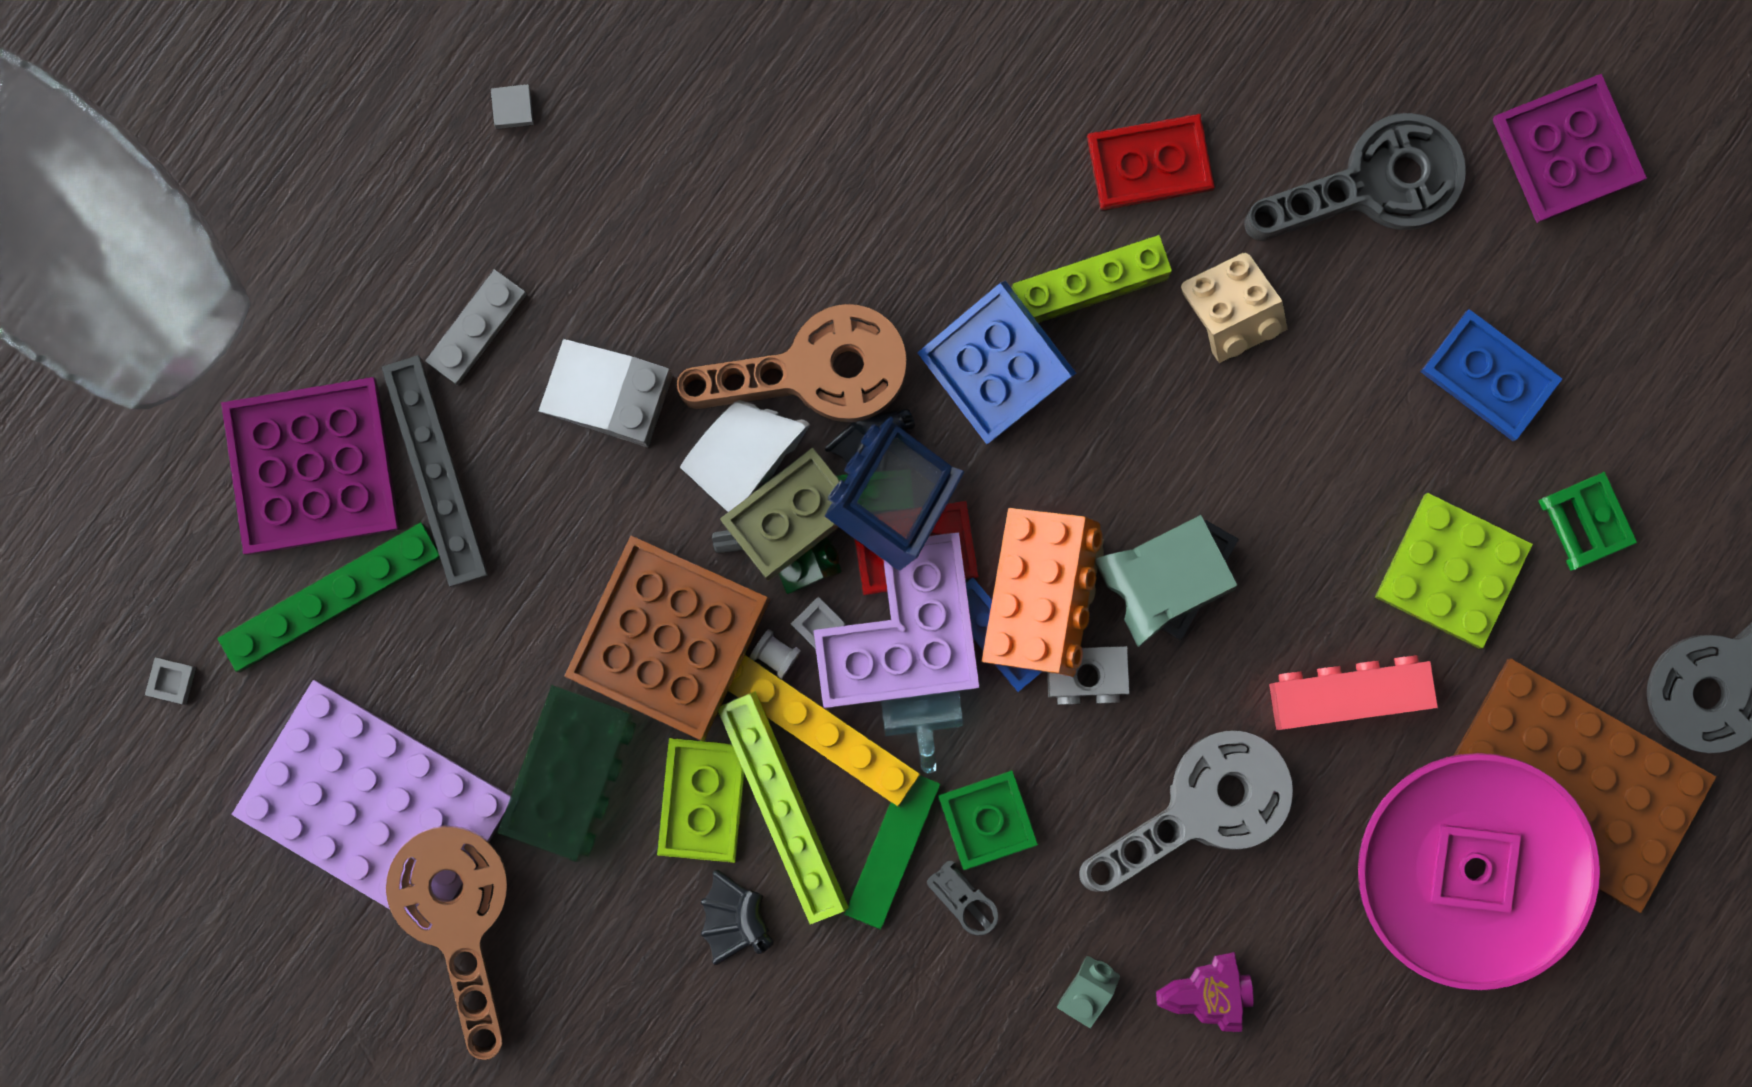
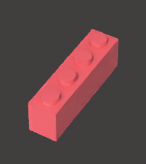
M1418 655L1394 658L1395 666L1380 668L1379 661L1356 664L1357 671L1341 673V667L1335 666L1317 669L1318 677L1303 679L1302 671L1279 674V682L1269 684L1276 730L1438 708L1431 662L1419 663Z

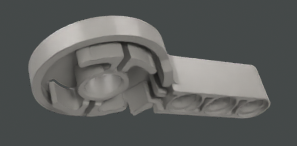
M1223 731L1199 740L1187 750L1176 768L1173 785H1170L1171 799L1168 807L1085 860L1079 871L1082 884L1088 890L1094 892L1111 890L1190 839L1197 840L1207 846L1228 850L1249 848L1266 841L1283 825L1292 804V779L1280 753L1264 739L1243 731ZM1227 744H1244V745H1246V746H1243V745L1225 746V747H1220V748H1218V746L1227 745ZM1202 769H1204V771L1200 774V776H1199V778H1198V780H1197V782H1196V784H1195V788L1191 787V786H1194L1195 780H1196L1198 774L1200 773V771H1201ZM1227 775L1238 778L1244 786V797L1235 806L1225 804L1218 795V784ZM1273 792H1276V793H1278V795H1279V802H1278V804H1277L1278 797H1277V795L1273 794ZM1277 804V806L1275 807V809H1274V811H1273L1271 817L1269 818V820H1268L1267 822H1265V820L1268 818V816H1269L1270 813L1272 812L1273 807ZM1162 821L1170 823L1174 829L1173 839L1169 843L1161 841L1157 835L1158 825ZM1219 826H1221V827L1237 826V827H1235V828H1229V829L1219 828ZM1247 832L1250 833V834L1242 835V836H1229V837H1227L1228 835H1237V834H1243V833H1247ZM1129 842H1135L1141 848L1142 855L1136 864L1127 861L1124 855L1125 846ZM1097 862L1103 863L1109 871V878L1103 885L1094 882L1091 876L1092 867Z

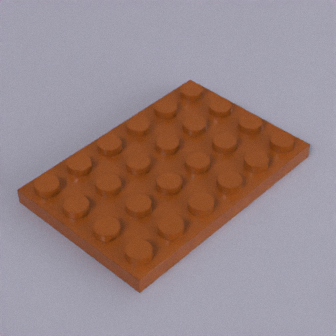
M1507 659L1453 755L1485 753L1507 756L1538 768L1559 783L1577 802L1591 826L1599 855L1600 877L1598 890L1637 913L1643 911L1716 779V776L1513 659Z

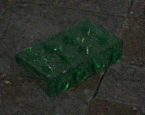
M551 685L497 833L569 858V860L574 862H580L582 855L589 857L596 839V835L591 833L595 819H603L610 798L604 796L609 781L614 783L617 781L623 765V760L618 759L623 744L629 746L637 723L631 722L633 714Z

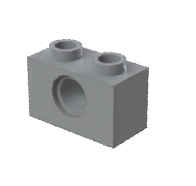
M1127 646L1082 648L1083 658L1079 668L1083 665H1089L1095 668L1098 673L1097 683L1093 687H1085L1079 683L1077 679L1079 668H1077L1074 677L1047 672L1048 698L1057 697V705L1081 704V696H1096V703H1119L1120 695L1129 694Z

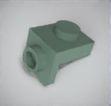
M1086 956L1078 974L1059 1000L1057 1008L1091 1028L1114 995L1120 975L1114 972L1108 964Z

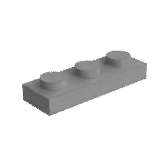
M494 269L425 362L453 383L459 385L525 298L526 292Z

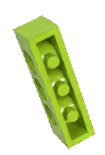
M1160 235L1013 283L1011 288L1035 320L1040 323L1166 281L1172 269Z

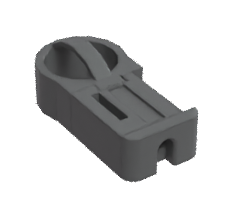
M947 861L937 873L928 878L927 885L955 915L968 933L975 936L989 934L997 926L999 919L998 909L979 889L973 892L975 888L957 868L952 869L955 862ZM980 901L990 906L994 917L992 924L977 909L973 902ZM966 908L986 930L978 931L968 926L964 915Z

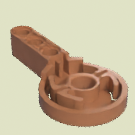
M837 305L826 308L812 316L801 327L791 348L785 353L688 368L679 375L677 389L682 401L693 409L728 405L738 400L748 402L795 395L808 408H811L823 417L840 422H857L881 413L895 400L905 380L906 351L897 329L882 314L860 305ZM851 319H858V320L865 321V322H867V323H869V324H874V325H876V326L879 328V330H878L875 326H873V325H867V324H865V323H862V322H859V321H854V320H851ZM833 321L832 324H830V325L824 327V328L821 329L818 333H815V334L810 338V336H811L814 332H817L821 327H823L824 325H826V324H828V323H830V322ZM843 352H855L862 358L864 366L857 376L844 378L834 370V361ZM769 369H778L783 373L781 381L775 385L764 383L762 375ZM733 374L740 375L745 379L743 386L736 391H730L724 387L725 379ZM883 379L888 382V386H887V383L882 382L876 389H874V390L871 391L870 393L863 394L862 391H861V390H863L864 392H867V391L873 389V388L876 387ZM700 380L706 384L705 391L696 397L686 394L687 385L691 381ZM819 389H821V390H823V391H825V392H827V393H829V394L836 395V396H842V393H844V396H843L842 398H837V397H833V396L827 395V394H825V393H823V392H821V391L818 393V396H817L816 393H817V391H818Z
M438 826L418 833L400 848L390 865L387 875V901L393 917L406 933L423 943L439 948L444 954L466 1047L473 1057L486 1060L494 1057L500 1051L503 1034L481 946V938L494 924L502 911L507 891L506 871L496 849L478 833L458 826ZM464 844H465L464 849H465L467 852H469V853L472 855V857L476 860V862H477V864H478V867H477V868H476V864H475V862L472 860V858H471L464 850L461 849ZM415 860H417L416 863H415V865H414V868H413V871H412V876H411V870H412L413 864H414ZM406 862L405 871L402 878V888L400 889V879L404 869V863ZM444 870L457 873L463 882L462 892L452 900H442L432 890V879L437 873ZM492 884H494L493 895H492V899H491V902H490V908H489V910L487 911L488 906H489V900H490L491 892H492ZM480 887L484 888V898L481 906L482 889H479ZM404 907H407L408 911H409L410 914L418 921L419 925H421V926L424 927V928H428L429 925H430V923H431V924H432L431 928H430V929H423V928H421V927L417 924V922H416L414 919L411 918V916L407 913V911H406V909H405ZM459 953H472L477 959V966L469 972L459 970L454 962L455 957ZM474 990L482 992L487 1000L485 1006L479 1010L469 1009L464 1003V996L468 992ZM481 1029H488L494 1033L496 1041L491 1047L480 1048L473 1041L474 1034Z

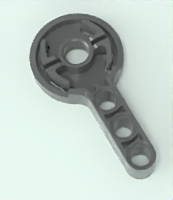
M1401 113L1385 117L1370 126L1357 141L1351 152L1347 170L1257 201L1245 217V230L1251 238L1265 241L1353 210L1363 212L1373 221L1392 229L1413 230L1426 227L1444 216L1455 204L1462 192L1466 175V165L1462 149L1453 134L1445 126L1432 118L1413 113ZM1408 137H1418L1426 140L1429 138L1427 142L1420 139H1408ZM1382 145H1385V147H1382L1380 150H1378V151L1374 154V156L1371 158V156L1373 155V153H1374L1379 147H1381ZM1364 152H1365L1364 159L1369 160V159L1371 158V160H1370L1369 162H1366V161L1363 160V154H1364ZM1402 157L1415 160L1421 168L1420 179L1414 183H1405L1399 180L1394 172L1395 161ZM1441 184H1443L1441 189L1437 193H1435L1439 189ZM1329 187L1340 188L1345 195V201L1340 203L1332 201L1328 196L1327 189ZM1446 193V195L1439 201V203L1429 210V208L1432 207ZM1300 199L1306 202L1309 207V214L1299 215L1295 213L1291 207V201ZM1258 212L1268 213L1273 219V226L1270 228L1259 226L1255 220V214ZM1393 212H1394V213H1398V214H1411V216H1400V215L1388 214V213H1393Z
M1752 622L1732 639L1716 635H1698L1685 638L1670 646L1654 664L1647 684L1648 707L1658 728L1676 744L1698 752L1720 753L1735 749L1752 738V714L1747 719L1752 709ZM1708 647H1715L1718 649V656L1705 657L1697 660L1695 664L1693 663V661L1699 657L1716 654V649ZM1675 677H1677L1678 679L1675 681L1672 687L1670 700H1665L1664 698H1669V691ZM1706 678L1716 681L1721 689L1719 702L1708 709L1700 707L1695 702L1693 696L1696 684ZM1731 732H1734L1733 734H1731V735H1729V736H1727V737L1715 739V740H1713V741H1705V740H1704V739H1706V740H1712V739H1714L1715 737H1721V736L1727 735V734H1729V733H1731Z

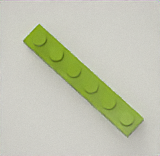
M756 691L721 705L718 713L809 924L844 912L849 907Z

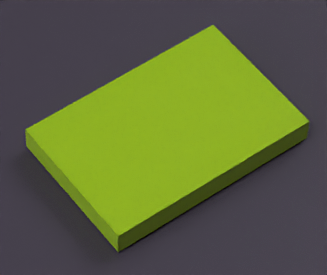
M669 738L658 856L736 862L744 771L732 744Z

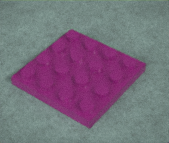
M370 377L221 402L244 555L248 556L400 530L376 378Z

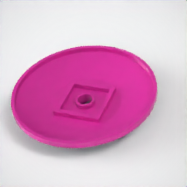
M1471 753L1450 756L1431 762L1406 776L1390 790L1374 811L1366 827L1359 852L1358 881L1362 903L1374 931L1383 944L1398 960L1419 975L1434 982L1460 989L1488 990L1508 987L1527 981L1553 966L1572 948L1583 933L1592 915L1599 889L1600 866L1596 841L1591 826L1577 802L1559 783L1538 768L1523 761L1496 754ZM1473 858L1484 860L1486 865L1485 872L1478 878H1469L1465 874V865Z

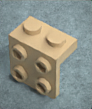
M1247 253L1239 254L1184 281L1181 285L1183 295L1207 329L1212 354L1219 363L1231 357H1236L1245 350L1266 340H1271L1288 330L1281 298L1252 257Z

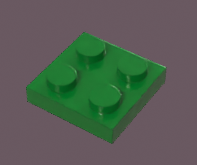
M1012 770L938 795L963 870L1038 845Z

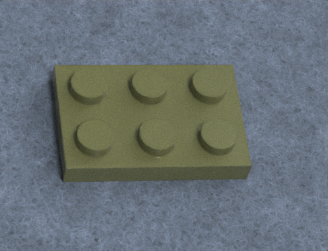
M811 448L721 517L720 520L767 581H770L838 528L837 525L824 516L832 504L828 500V496L840 481L816 451Z

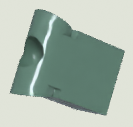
M1201 515L1133 550L1117 552L1095 559V564L1107 587L1125 600L1126 615L1124 621L1138 647L1153 637L1167 623L1234 591L1237 587V583Z

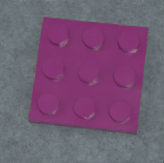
M1602 73L1495 115L1492 119L1536 223L1596 201L1647 179Z

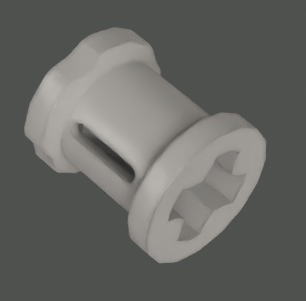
M768 629L755 646L749 658L754 661L757 659L761 660L776 670L777 676L783 679L801 650L797 647L791 649L773 637L774 632Z

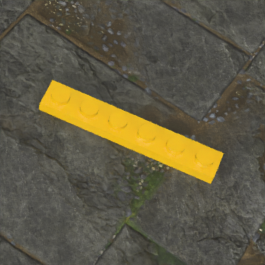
M746 655L744 656L728 690L729 692L740 698L756 691L767 718L899 807L920 776L918 772Z

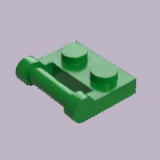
M1605 472L1538 500L1542 511L1547 510L1569 558L1565 561L1570 571L1637 543ZM1569 499L1593 548L1586 552L1582 551L1561 505L1562 502Z

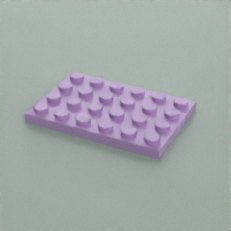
M313 680L231 815L390 909L386 896L388 871L394 857L408 840L418 833L433 827L458 826L478 833L489 842L515 798L317 680ZM464 844L461 849L464 850L476 864V860L472 857V855L469 852H467L464 849ZM415 860V862H414V864H413V867H412V870H411V876H412V871H413L414 865H415V863H416L417 860ZM406 862L404 863V869L400 879V889L402 888V878L405 871ZM444 870L434 876L431 886L433 893L438 898L452 900L457 897L463 887V882L457 873ZM404 907L407 913L411 916V918L414 919L419 925L418 921L410 914L407 907ZM430 923L428 928H424L421 925L419 926L423 929H430L432 924Z

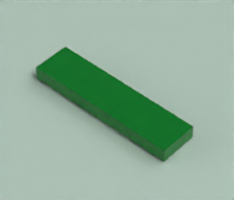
M919 776L899 807L890 802L849 902V908L846 909L844 915L881 930L940 783Z

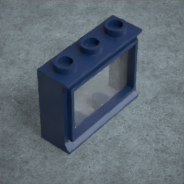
M890 417L880 427L875 424L872 425L862 438L861 444L865 447L861 454L857 452L845 467L844 471L848 473L844 482L841 480L828 496V500L832 504L824 517L898 571H901L918 558L965 471L949 465L892 422L894 419Z

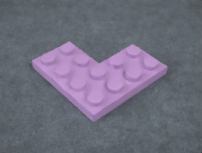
M959 532L929 536L918 558L901 571H898L884 560L891 620L814 630L823 708L979 688Z

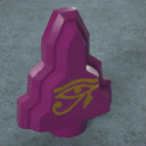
M1235 952L1215 955L1211 964L1196 967L1190 978L1173 980L1157 990L1156 1002L1157 1006L1173 1013L1194 1014L1201 1023L1217 1024L1221 1031L1242 1032L1243 1008L1253 1007L1252 981L1249 974L1240 975Z

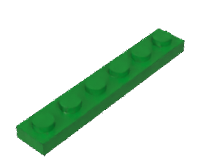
M420 522L217 639L234 670L240 673L440 558L438 549L426 527Z

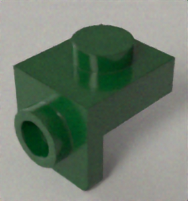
M825 537L779 573L786 593L797 592L824 578L841 573L838 553L834 546L831 545L829 539Z

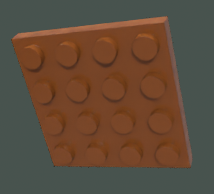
M630 536L564 677L704 742L771 599L636 537Z

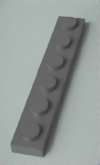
M417 355L382 366L449 587L453 588L489 576L421 357Z

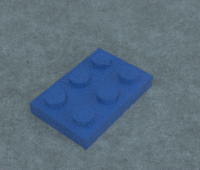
M1470 309L1464 313L1420 371L1512 441L1518 439L1562 380L1560 376Z

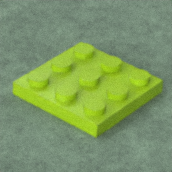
M1426 493L1375 598L1478 649H1482L1533 544L1430 493Z

